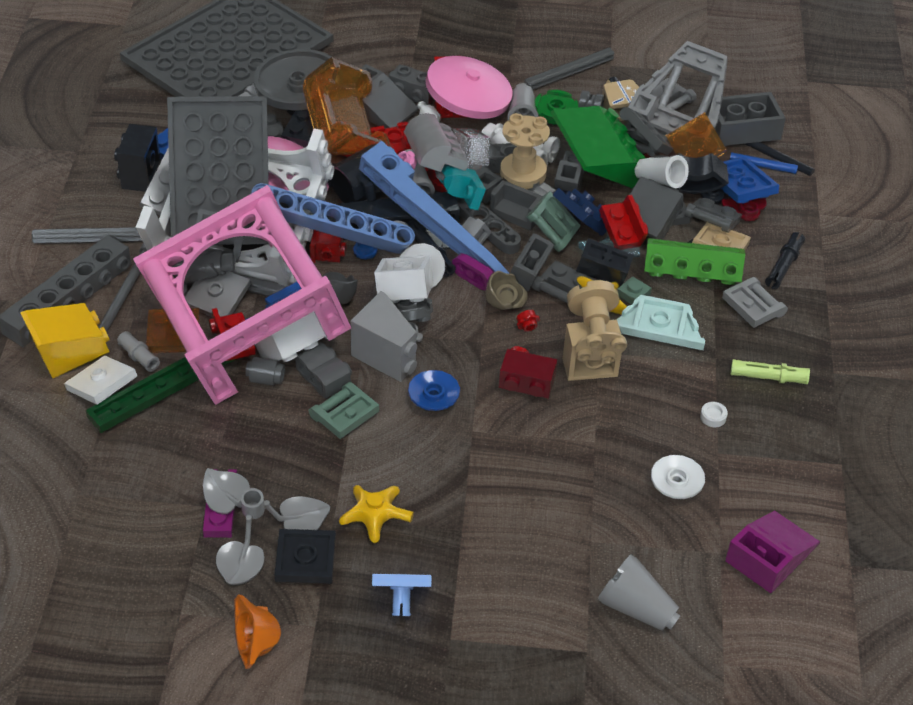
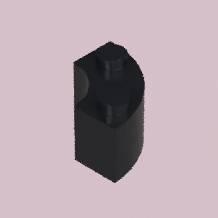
M680 153L677 154L686 160L689 169L685 184L680 188H675L679 192L691 194L706 193L724 187L729 183L727 165L713 153L698 158L686 157Z

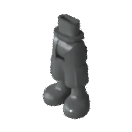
M206 249L189 267L184 283L225 275L228 271H234L236 263L235 253ZM184 260L177 263L175 267L181 266Z

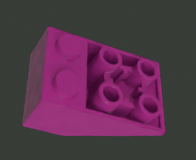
M773 511L746 525L730 541L725 561L766 591L772 593L820 544V541L778 512Z

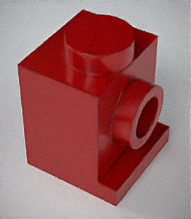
M314 230L310 243V258L312 262L316 263V260L340 263L341 256H346L347 243L343 242L341 237Z

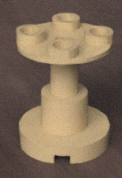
M518 113L512 114L510 119L503 125L502 133L508 142L517 147L514 148L513 154L508 155L502 160L500 175L502 179L504 177L509 183L524 189L533 188L534 184L538 182L542 184L546 179L547 165L541 157L536 155V150L533 147L539 146L548 140L550 129L544 117L523 116Z
M602 280L587 282V287L579 289V285L575 286L567 294L568 307L575 315L583 316L584 324L590 327L591 334L579 340L575 346L577 359L582 362L601 360L603 363H612L616 361V356L627 348V341L619 333L607 332L606 324L610 320L609 311H612L619 304L618 290L614 289V284Z

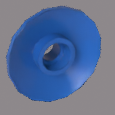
M438 370L419 373L410 381L408 388L411 401L418 407L431 411L444 410L454 405L460 393L457 380L452 375Z

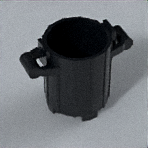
M371 144L337 164L332 163L334 174L331 180L328 179V185L334 188V191L344 203L371 201L376 199V194L382 191L359 170L361 156L375 145Z

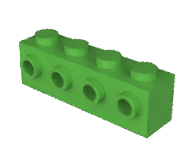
M648 238L644 272H649V275L661 277L663 274H671L676 279H687V276L697 277V280L702 282H711V279L721 280L723 284L734 285L736 282H742L745 250L742 248Z

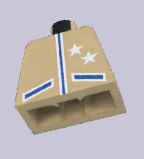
M617 77L609 78L606 84L603 85L602 94L605 95L603 108H611L619 115L622 108L629 106L639 86L633 80L619 81Z

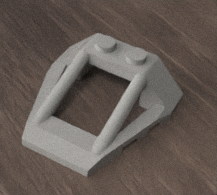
M686 41L668 59L669 62L660 70H657L645 85L642 84L637 89L628 108L641 113L648 122L672 131L673 136L691 143L708 142L718 123L728 57ZM683 66L712 76L694 118L666 107ZM672 70L662 96L658 101V98L651 95V93ZM712 101L709 116L707 117L705 115Z

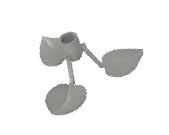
M207 468L205 472L203 492L209 508L219 514H228L237 506L242 508V513L246 517L244 544L239 541H230L221 546L217 552V569L229 585H240L249 582L263 568V550L258 546H249L252 519L261 517L265 509L278 521H284V529L319 530L330 512V505L314 498L298 496L283 501L280 505L281 515H279L271 507L268 500L264 501L263 493L259 489L250 488L247 479L242 475Z

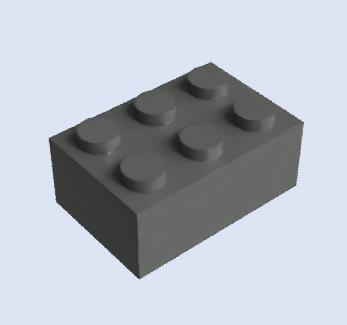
M772 92L722 97L718 123L712 135L718 146L781 140L786 118ZM712 101L705 115L707 117L709 116Z

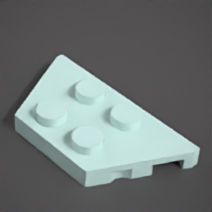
M640 295L634 300L632 305L627 306L622 311V315L617 319L621 334L704 350L705 339L701 338L698 332L699 325L692 316L693 311L689 304Z

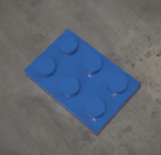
M745 156L723 161L727 165L729 183L721 187V189L737 203H747L749 200L767 198L769 195L779 193V184Z

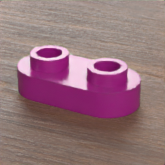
M464 253L459 254L452 260V264L456 267L455 273L477 288L486 290L488 279L494 273L491 268Z

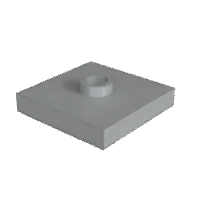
M228 271L225 275L195 281L185 299L191 309L212 317V309L217 308L220 317L231 315L245 295L251 282L248 278Z

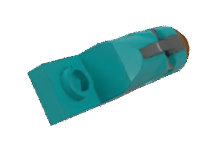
M444 164L441 172L435 170L436 177L444 185L448 194L464 198L469 209H479L486 188L475 170L467 168L465 171Z

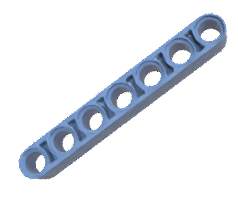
M260 183L255 185L250 194L268 184ZM268 185L284 218L289 223L396 254L403 253L414 241V231L407 225ZM280 202L286 203L289 208H283ZM303 209L311 211L313 215H307ZM327 216L333 217L336 222L329 221ZM350 223L357 224L359 229L353 228ZM374 230L380 231L382 236L377 235ZM397 236L402 237L405 240V243L399 241Z

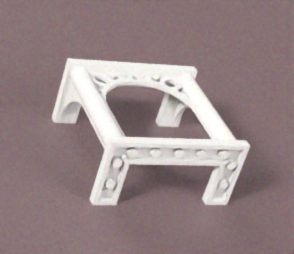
M313 129L308 146L300 150L282 151L268 148V172L278 177L289 191L319 200H325L328 179L331 180L334 174L331 154L328 152V141L325 140L323 130ZM288 174L293 176L291 180L287 179ZM302 180L310 182V185L304 190L298 191L294 189V186ZM170 192L159 219L152 207L144 206L140 214L136 229L147 251L171 238ZM303 209L307 215H313L311 211ZM288 222L305 249L307 241L310 242L312 239L313 229ZM269 244L256 249L241 251L239 262L235 263V270L230 271L244 276L276 282L284 286L297 282L274 246L271 248ZM265 253L268 260H265L264 257L259 258V255Z

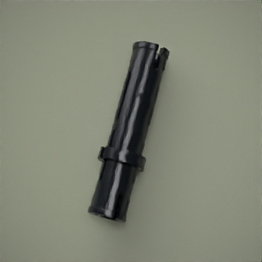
M415 222L418 230L411 224L410 228L414 231L416 242L418 244L432 245L440 251L445 260V270L447 269L450 275H452L456 267L447 258L446 251L435 243L421 223ZM445 271L443 276L449 277V274Z
M799 232L792 233L787 244L782 246L776 264L765 279L768 287L774 281L771 289H778L792 262L796 261L800 254L799 250L805 242V237L801 234L799 240H796Z

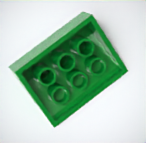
M601 106L553 109L551 111V115L583 170L634 188L640 179L635 175L637 162L640 159H645V156L636 148V142L628 135V129L618 119L619 115L615 110L611 108L605 109Z

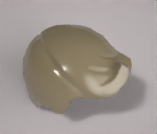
M496 271L490 275L485 290L486 301L492 307L501 310L523 307L528 299L527 291L517 282L515 275L502 271Z

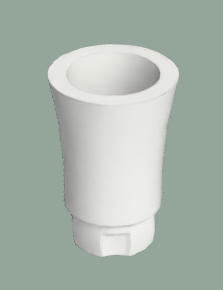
M680 155L640 159L635 168L637 178L652 179L659 184L673 188L682 187L688 178L689 172L686 160Z

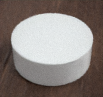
M708 402L703 405L700 418L709 427H720L725 424L728 412L724 405L718 402Z

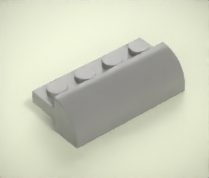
M429 113L420 114L410 120L404 133L419 165L441 172L444 164L466 171L470 162L450 126L439 123L436 116Z

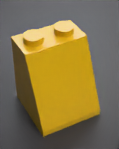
M85 303L20 312L52 379L110 352L106 342L110 341L104 327L98 328L97 325L101 323L94 310L90 312Z

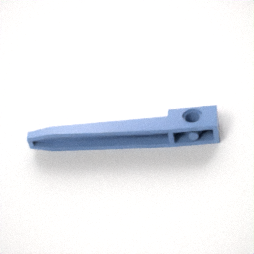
M380 141L361 156L359 170L390 199L458 255L461 253L470 255L473 259L491 268L493 272L502 271L510 274L493 254L413 181L415 171L408 162H404L392 147Z

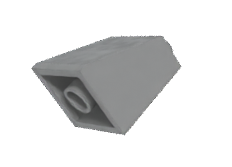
M380 291L351 320V356L402 382L407 375H411L415 371L417 366L416 331L389 297Z

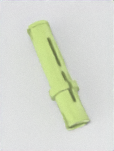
M733 359L731 375L771 379L783 384L785 382H796L808 385L810 368L791 367L785 363L772 365Z

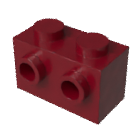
M507 349L500 369L499 388L549 399L556 376L557 359Z

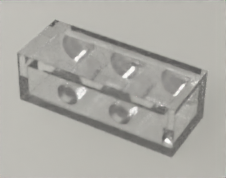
M453 128V133L470 162L468 168L482 169V166H489L491 138L477 129Z

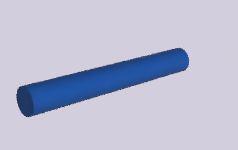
M731 152L730 160L745 156L757 167L797 173L798 165Z

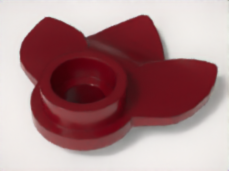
M732 198L721 200L723 206L732 207L737 213L742 214L741 219L744 221L757 220L760 216V211L765 209L767 204L766 198L749 200L747 203H737Z

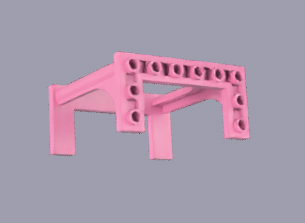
M268 185L133 258L187 352L184 355L215 405L238 393L221 364L222 362L313 311L329 341L352 329L327 276H321L284 218ZM255 221V223L250 228H243L249 223ZM252 236L268 241L271 248L274 246L301 289L208 341L185 299L183 287L189 267L207 248L228 238ZM184 260V263L181 266L171 267L179 263L180 261Z

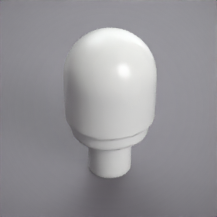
M424 101L417 104L420 110L419 115L425 113L434 114L440 123L441 116L434 106L426 105Z

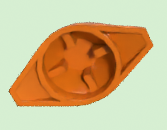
M237 595L235 598L237 647L245 668L249 669L255 663L257 657L269 653L278 643L281 636V628L277 619L268 612L267 607L255 606L243 595Z

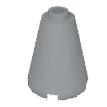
M630 554L618 568V572L607 583L598 600L608 607L661 631L665 627L671 630L680 618V615L676 613L679 609L678 605L642 563Z

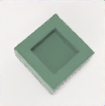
M632 276L618 288V294L621 299L632 305L634 300L640 295L650 296L652 288Z

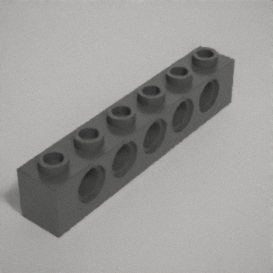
M106 235L0 314L2 334L24 348L33 339L20 312L82 303L131 265L129 247Z

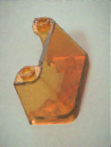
M331 57L310 73L303 83V91L313 129L323 130L325 140L328 141V152L331 155H353L369 145H375L380 141L390 146L387 134L381 131L371 133L362 101L372 90L370 72L334 57Z

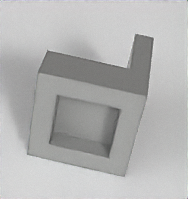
M470 216L462 225L481 244L492 233L488 226L479 218L475 220Z

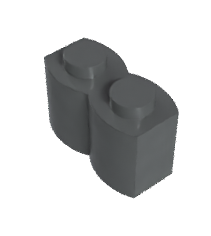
M320 342L316 347L298 354L295 358L296 369L306 381L312 384L322 397L328 398L342 390L343 385L351 382L352 370L347 362H342L337 358L332 347H327L324 343Z

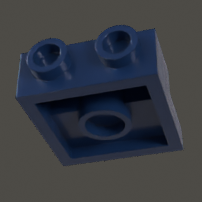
M560 188L555 191L553 196L583 223L601 236L607 232L599 213L602 204L596 206L593 203L595 198L587 191L581 193L576 188L572 192L568 190L567 193Z

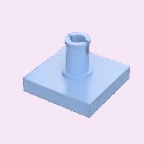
M372 574V586H390V589H393L392 616H400L401 603L403 604V616H411L410 590H413V587H431L432 575Z

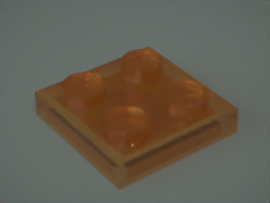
M705 112L666 135L676 155L680 153L686 157L698 158L713 153L716 157H720L728 152Z
M190 308L199 323V308ZM164 309L148 310L146 338L148 350L151 353L186 352Z

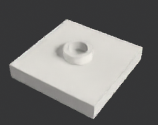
M104 355L64 384L67 391L98 405L135 379L137 373L134 368Z

